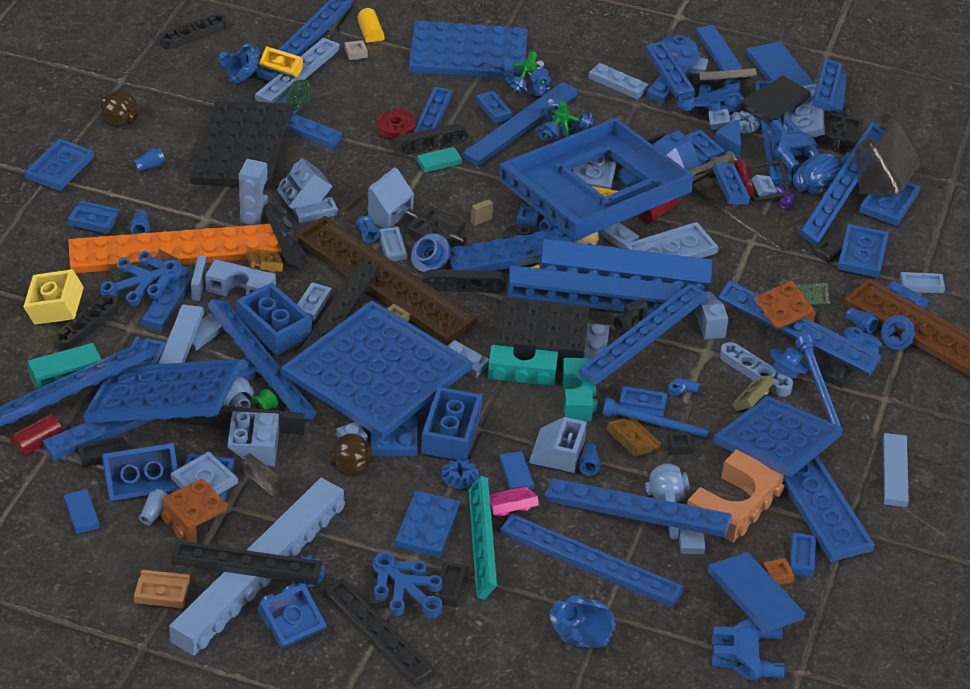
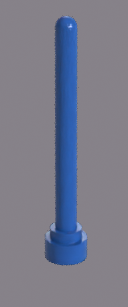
M802 335L795 340L797 349L806 357L830 422L841 427L813 353L815 345L811 335Z
M606 398L604 403L603 416L611 417V415L616 416L617 414L681 432H690L692 435L707 438L710 435L708 429L622 407L614 399Z

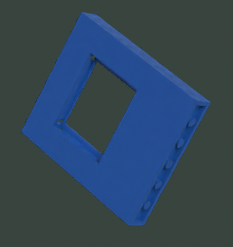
M614 118L500 163L499 181L570 238L577 241L692 192L693 174L621 121ZM609 155L641 179L642 182L605 197L573 173L571 169Z

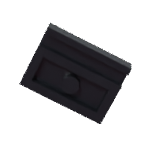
M826 356L818 365L823 379L841 389L857 372V370L829 356Z

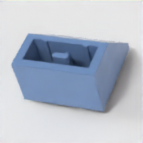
M301 158L299 162L293 165L288 176L281 180L277 191L290 208L320 203L333 186L320 169Z
M395 167L388 173H385L382 178L373 183L368 189V216H371L374 223L383 228H391L405 217L406 210H413L414 193Z
M232 411L228 448L251 465L275 466L279 438V414Z
M563 417L540 428L529 463L574 473L585 442L587 422Z

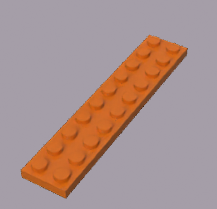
M270 224L68 239L70 270L73 269L75 273L119 270L117 262L121 258H128L131 264L140 268L152 267L140 264L138 255L142 251H148L151 257L163 262L172 259L177 260L181 265L196 264L197 257L206 256L207 263H213L215 259L225 262L247 260V248H250L252 252H256L257 249L277 251L280 257H284Z

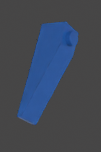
M679 130L662 137L653 144V146L686 170L701 165L692 141ZM625 167L614 175L626 187L642 182L641 179Z

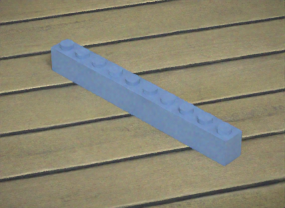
M320 478L247 550L296 557L301 548L307 542H311L316 533L322 527H326L336 513L342 511L345 505L344 490ZM224 572L169 625L170 642L194 656L200 649H204L210 639L216 633H220L224 629L225 624L232 617H236L241 608L247 602H251L256 593L263 586H267L271 579Z

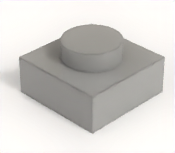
M363 40L345 42V51L349 60L368 58V51Z

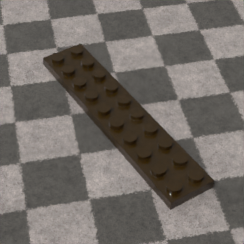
M323 216L295 234L301 246L347 277L358 261L378 267V274L367 291L387 305L396 304L410 313V320L446 345L477 324V318L327 216Z

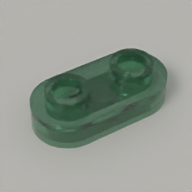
M306 80L294 81L286 95V103H293L294 110L303 108L311 94V83Z

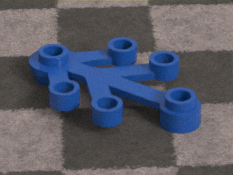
M728 79L724 81V88L712 92L710 85L699 86L698 97H696L695 91L693 95L680 96L677 107L681 108L682 111H690L693 107L709 106V110L716 111L720 109V101H724L725 105H734L736 103L735 95L722 94L740 90V81Z
M142 251L138 255L140 264L143 266L150 265L157 269L148 271L131 264L128 258H121L117 262L119 270L136 276L117 283L106 281L101 285L100 293L102 296L113 295L118 297L119 291L138 285L135 291L129 292L126 296L129 305H138L146 290L151 299H158L162 295V290L168 281L176 280L180 277L182 266L177 260L172 259L163 262L151 257L148 251ZM160 278L156 284L150 285L154 279Z
M381 552L376 555L372 563L373 570L378 573L377 585L374 588V598L378 601H384L388 598L389 588L386 585L389 575L395 581L393 600L390 602L389 609L392 615L400 616L404 613V590L422 606V612L427 618L434 619L441 614V599L436 596L427 597L415 586H427L432 592H438L442 589V578L440 576H425V562L396 561L394 556L388 552ZM400 571H412L413 575H404Z

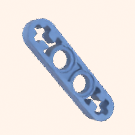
M727 342L721 346L720 358L723 362L753 381L754 379L764 377L760 373H768L774 380V384L769 388V391L781 397L791 394L793 381L790 377L776 371L773 366L736 343ZM743 362H750L753 365L747 366Z

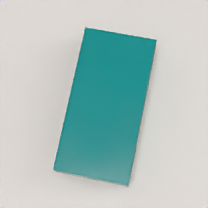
M455 147L417 155V162L423 172L426 173L462 164V158Z

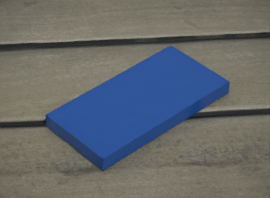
M780 41L747 48V56L767 81H774L783 75L801 86L815 84Z
M748 552L708 565L707 572L763 633L804 620L805 612Z

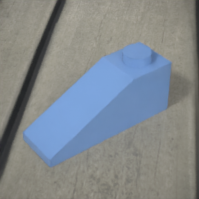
M706 291L707 300L694 309L704 339L725 338L728 316L724 305L711 291Z

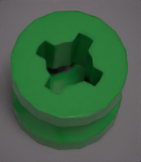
M268 389L261 390L258 396H253L249 400L251 402L250 408L274 410L278 406L277 398Z

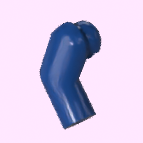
M678 378L668 385V392L672 395H679L686 391L698 394L700 383Z

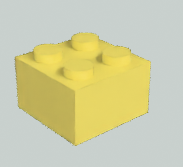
M73 269L33 275L24 309L34 325L75 319L84 287Z

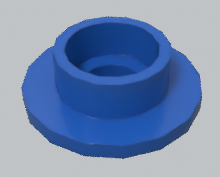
M433 233L423 236L412 249L411 260L413 266L423 273L431 269H441L450 256V245L440 234Z
M788 347L786 351L780 349L771 350L770 356L775 360L773 368L776 371L790 378H797L799 373H809V365L801 359L803 354L800 351Z

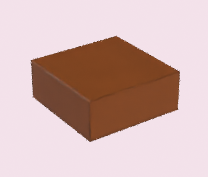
M786 558L763 562L762 568L778 585L794 581L795 575Z

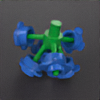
M530 51L528 59H524V62L512 63L511 57L506 58L505 54H503V60H499L500 64L498 67L500 72H504L506 83L513 92L520 94L524 91L527 94L533 93L534 96L540 97L545 94V90L550 89V86H545L550 83L551 78L548 77V70L544 68V62L541 60L535 62L537 52ZM512 67H522L520 72H512ZM527 72L531 76L530 81L533 82L529 85V91L526 88L527 82L525 81Z
M552 99L546 100L545 107L540 110V115L547 117L549 122L544 123L542 127H536L535 131L539 133L538 136L541 140L553 142L560 137L558 134L559 128L557 127L559 123L560 128L563 129V136L560 137L561 140L579 133L581 130L584 131L593 126L592 113H589V115L582 113L580 118L569 115L565 101H560L558 105Z

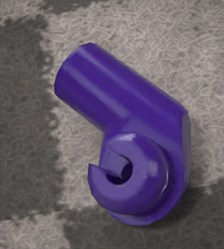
M782 185L776 188L778 193L785 192V188ZM790 192L789 195L781 197V206L785 209L791 208L794 205L795 196Z

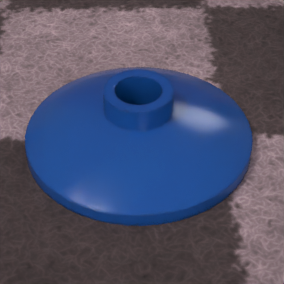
M672 35L662 40L672 53L678 54L683 46L698 50L696 42L686 36Z

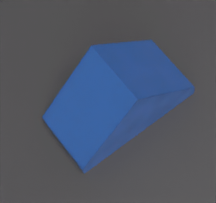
M734 120L717 130L715 142L725 152L732 151L736 159L739 158L741 150L739 120Z

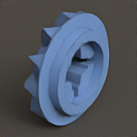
M741 110L740 113L734 112L733 115L729 116L730 123L734 120H739L740 133L755 132L760 126V119L756 115L750 114L749 111L743 112Z

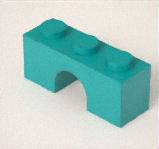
M491 346L488 379L554 386L558 352L536 350L535 356L532 359L524 361L514 356V347Z
M563 358L564 417L592 422V414L597 412V399H593L596 396V385L578 375L579 368L587 363L590 358Z

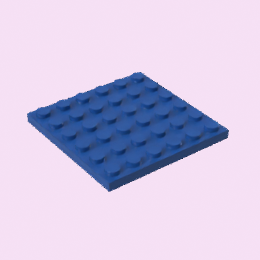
M371 300L281 367V374L373 434L384 439L432 401L438 387L448 388L472 369V361Z

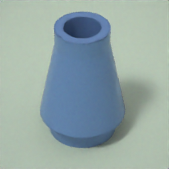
M155 489L149 493L142 513L139 516L142 523L151 525L161 515V512H163L162 498L167 496V493L160 489Z

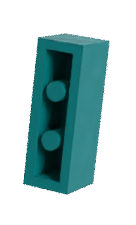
M90 343L28 360L29 376L35 390L96 363L101 358L94 344Z

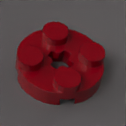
M393 108V112L388 113L387 110L382 111L376 118L377 134L394 139L399 135L413 133L416 127V119L413 118L411 112L405 109Z

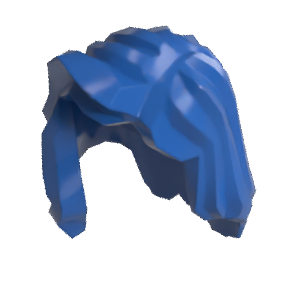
M247 42L236 55L222 51L218 56V62L227 69L229 81L240 83L261 67L259 61L262 56L258 47H254L252 43Z
M817 154L804 161L797 168L793 177V183L801 193L808 191L810 195H817L826 192L843 163L834 154Z
M573 595L567 601L558 600L549 612L550 621L560 638L565 643L573 644L577 647L601 648L606 646L616 625L614 615L600 600L586 599L582 596Z

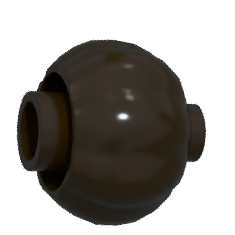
M115 91L111 95L107 94L101 102L102 117L111 126L119 127L128 123H134L138 117L136 100L125 91Z
M351 433L341 436L336 441L334 451H329L330 464L335 465L337 470L345 476H360L368 470L367 463H373L371 444L366 445L365 439L358 434Z

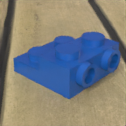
M304 583L299 586L295 584L290 585L282 591L283 593L276 596L274 594L265 596L260 600L261 602L257 608L268 631L272 630L281 649L323 631L327 627Z

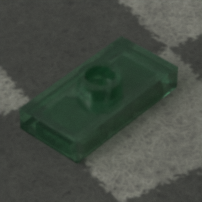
M828 283L796 285L810 305L830 304Z

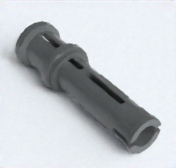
M728 151L723 156H715L708 163L688 171L693 174V181L713 174L714 163L733 164L737 159L732 151Z

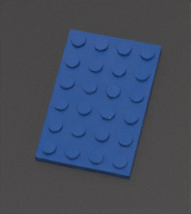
M424 20L415 21L409 72L505 79L504 72H500L498 67L500 64L499 60H503V54H505L506 58L511 57L512 63L524 62V59H526L528 29L521 27L484 26L481 24L469 25L464 23L428 22ZM512 67V72H520L522 67Z
M240 359L138 365L126 368L116 376L105 378L83 415L85 422L101 424L110 421L167 420L178 417L187 419L194 416L212 417L218 415L242 367Z

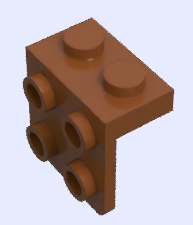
M789 281L756 297V303L775 329H780L802 318L814 322V308L793 281Z
M199 479L162 498L163 512H161L163 521L166 525L170 524L176 536L185 542L197 543L196 526L227 511V504L204 479Z

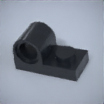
M644 299L624 305V314L614 318V327L620 337L647 317L648 303Z

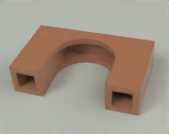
M736 449L724 461L721 478L744 490L750 498L744 501H728L700 487L688 499L687 505L731 513L732 521L725 539L734 542L739 536H743L746 533L751 522L755 523L758 520L763 509L767 510L772 499L775 496H780L784 489V484H782L784 474L770 469L756 459Z

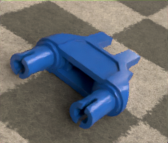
M791 119L783 121L787 130L778 120H772L770 124L774 131L772 128H766L764 132L772 143L773 155L776 159H781L790 172L796 171L800 167V163L795 159V156L810 158L820 154L815 140L800 130Z
M751 618L742 621L735 627H713V636L711 638V647H714L712 666L732 668L748 680L758 681L761 677L784 679V663L764 662L759 657V639L782 640L783 628L763 633Z

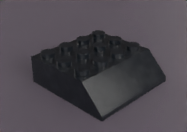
M502 297L495 345L514 347V356L524 361L532 359L535 356L536 350L558 352L557 368H563V358H584L589 307Z

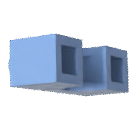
M246 159L239 173L240 223L261 225L266 216L264 206L268 203V195L263 194V188L267 181L266 162Z
M215 259L205 275L206 291L227 296L231 289L244 288L246 289V295L271 282L276 286V274Z

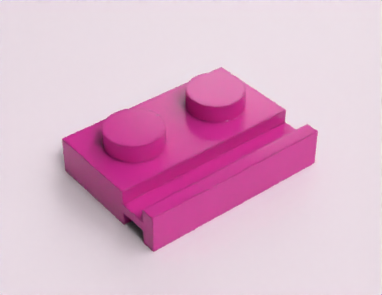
M527 486L489 494L491 513L496 516H505L510 511L515 510L527 511L531 507L539 505L538 496L530 489L528 490Z

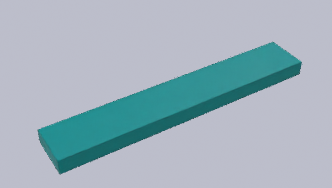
M480 476L469 489L476 595L477 598L485 600L496 588L497 579L488 478Z

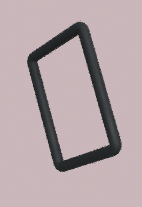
M781 159L752 164L747 167L752 179L751 169L780 164L785 192L761 197H756L754 188L753 201L789 195L790 191L785 165Z

